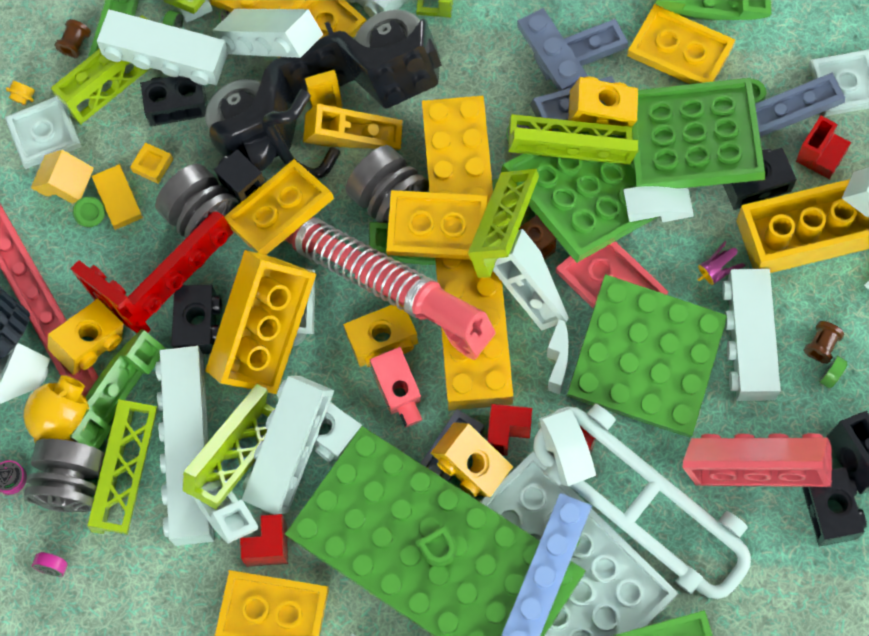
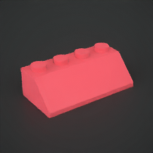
M780 433L769 434L768 438H755L751 434H736L734 438H721L717 434H703L701 438H691L683 460V469L694 484L698 486L831 487L832 447L828 438H823L822 435L816 433L803 434L802 438H789L788 435Z

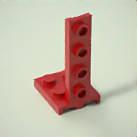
M217 211L212 212L128 297L126 296L127 292L115 280H112L110 283L107 282L105 274L95 265L89 268L78 260L70 270L95 301L98 298L125 326L136 334L140 330H145L149 333L151 329L146 321L161 308L175 291L183 286L184 282L198 268L205 264L206 260L220 246L226 243L233 234V231L224 215Z

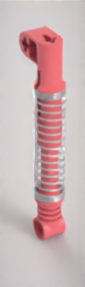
M310 218L284 240L292 244L293 249L309 260H314L315 263L321 264V266L328 268L331 272H336L338 276H343L346 280H351L353 284H358L361 289L366 288L369 293H374L376 297L389 301L391 305H397V308L405 310L412 317L419 320L428 319L441 326L450 343L461 354L472 360L477 359L496 334L487 314L482 310L442 290L440 284L432 278L418 273L415 269L403 265L400 261H395L392 257H388L377 249L365 245L362 241L350 237L347 233L335 229L332 225H328L319 218ZM349 239L350 242L348 244L345 243V240ZM356 243L357 247L353 248L352 244ZM363 247L365 251L361 252L360 248Z

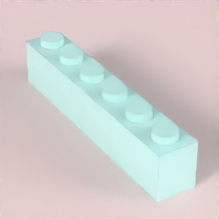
M199 346L160 350V361L156 362L155 368L158 381L161 380L162 391L157 392V404L159 411H163V422L159 423L158 431L160 441L164 442L165 453L160 454L161 471L166 473V485H162L161 495L163 504L167 505L168 517L163 518L164 535L169 537V540L175 546L214 542L213 526L203 514L194 497L182 491L184 470L209 441L204 355ZM211 482L205 483L202 487L210 484Z

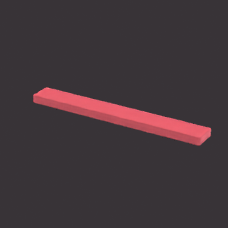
M0 203V268L18 301L30 313L29 320L60 376H69L83 383L85 388L82 395L86 397L99 376L93 365L89 369H81L73 375L48 350V334L67 320Z

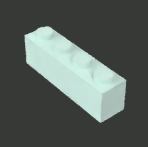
M234 9L212 30L218 39L225 40L227 53L231 55L301 58L323 35L309 9Z
M108 10L97 39L102 55L111 61L119 62L123 60L131 62L141 69L153 68L161 70L168 76L187 77L201 85H206L207 83L217 85L228 55L225 40L113 10Z
M731 269L727 281L722 283L723 300H729V311H725V315H727L725 329L731 330L732 341L727 342L728 360H733L734 371H731L729 374L730 391H736V401L776 400L781 388L770 269Z
M288 376L281 383L277 393L279 401L276 409L270 413L266 421V428L268 430L264 441L259 443L254 454L256 459L254 468L246 476L243 483V490H245L242 497L243 501L273 515L289 512L334 390L302 376Z

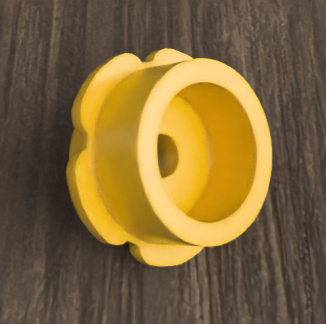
M14 80L10 88L6 87V91L10 93L9 99L22 105H26L27 101H34L32 97L35 90Z

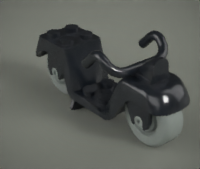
M388 10L369 18L359 28L355 39L343 31L333 32L329 21L324 23L329 35L318 39L301 58L280 57L275 59L265 69L261 81L255 79L236 80L220 88L211 97L206 107L205 121L210 130L209 136L213 145L223 157L231 155L238 149L260 172L265 170L273 162L274 158L279 156L285 165H288L295 159L318 180L324 178L330 173L340 155V151L337 148L330 147L321 165L317 168H311L302 164L294 158L289 150L292 146L297 118L301 115L311 97L307 90L305 78L335 70L339 87L355 80L385 109L400 104L437 86L439 82V68L442 64L427 21L424 18L419 20L417 16L408 11Z

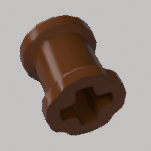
M68 19L65 23L67 28L60 40L55 42L54 46L60 53L78 58L80 55L79 49L84 39L90 37L91 30L77 20Z
M819 321L815 327L817 332L812 342L805 346L804 353L820 363L828 364L833 358L831 353L837 341H841L845 334L837 325L827 321Z

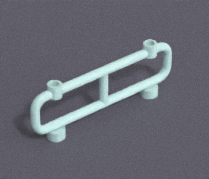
M594 404L587 414L576 407H563L556 410L555 412L570 408L578 424L649 482L625 513L620 511L584 480L570 485V487L679 576L675 583L691 595L694 590H697L700 594L712 599L728 596L738 586L750 568L751 556L748 547L739 539L748 528L747 525L729 511H725L717 521L608 432L616 419L600 405ZM540 428L534 438L533 448L536 457L547 467L543 474L559 486L561 483L555 457L546 450L542 429ZM659 491L736 553L737 563L721 584L711 585L697 571L687 566L635 523Z

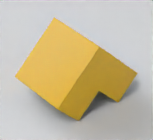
M64 150L44 155L31 189L47 197L57 195L70 203H75L82 198L94 168Z

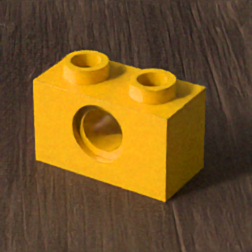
M579 77L570 89L568 120L633 127L637 122L638 88L627 86L621 82L609 83L599 81L595 77Z
M97 298L48 334V350L74 375L81 369H89L97 361L98 356L106 350L110 352L119 346L122 341L124 323ZM88 336L94 338V340L85 341L81 338Z
M389 305L343 324L359 367L365 365L370 367V359L398 347H401L403 354H406L414 349V345L419 344L417 332L409 314L405 310L397 308V305ZM385 332L390 335L389 339L383 342L374 339L379 333Z
M454 422L430 452L438 460L437 466L446 474L454 475L461 481L460 488L472 497L483 496L490 498L513 468L469 423ZM471 455L473 458L472 467L468 469L467 460Z

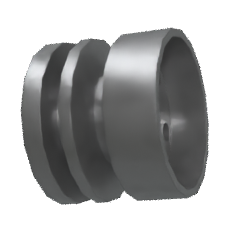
M386 145L372 151L356 166L347 180L345 190L346 194L360 207L368 208V215L371 218L376 219L378 223H388L391 190L427 192L429 183L426 178L418 174L415 168L411 166L406 167V160L392 147Z
M193 164L181 169L166 182L156 198L155 207L158 213L170 225L176 226L178 233L186 239L212 212L217 211L225 216L239 205V201L234 195L229 193L226 187L219 185L217 178L203 165Z
M37 440L31 465L44 473L28 475L27 483L32 486L25 488L24 499L43 508L58 512L91 511L94 499L90 496L95 495L97 487L84 479H95L100 476L104 453L92 446L68 440Z

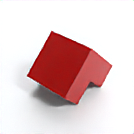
M820 115L803 142L796 162L830 180L852 142L834 134L838 124Z
M491 404L487 442L502 456H508L510 437L530 439L533 408Z
M282 514L261 515V536L240 538L241 560L246 567L288 564V543L285 535L287 532V522Z

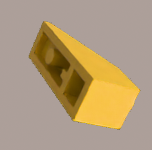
M316 104L305 113L303 142L326 147L377 149L388 145L394 150H400L403 120Z

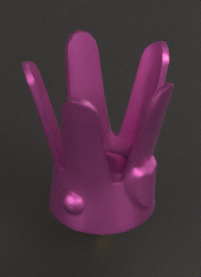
M724 241L709 260L698 265L702 275L698 278V281L705 278L710 285H714L730 274L731 269L745 267L744 263H740L721 270L737 254V248H732L728 251L724 250L718 254L726 245V241Z

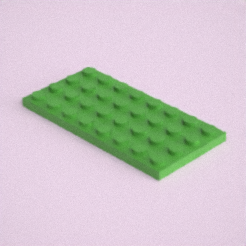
M361 426L285 533L287 538L432 636H502L540 543V540L363 426ZM446 525L456 542V556L450 564L443 567H435L425 560L416 545V541ZM572 561L569 563L540 636L547 634L586 573L585 569Z

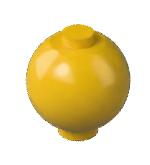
M62 375L58 383L44 384L32 392L26 401L23 418L26 429L34 438L35 443L40 439H60L75 442L70 435L82 421L86 410L89 409L88 402L82 395L85 388L83 383L72 377Z

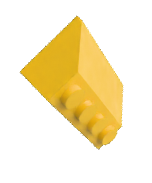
M244 250L205 371L221 384L253 389L256 384H259L268 389V393L277 394L316 273L272 256Z

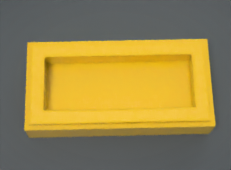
M335 70L305 78L307 90L311 95L310 102L312 108L316 104L337 108L343 107Z
M120 164L92 176L115 230L143 218Z

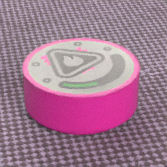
M7 460L1 462L0 492L12 495L21 491L27 481L25 469L15 461Z
M39 552L35 555L31 566L41 573L63 577L68 564L61 557Z

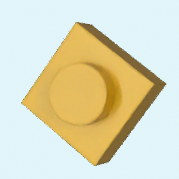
M145 142L130 168L133 173L159 184L172 163L173 157L170 153Z

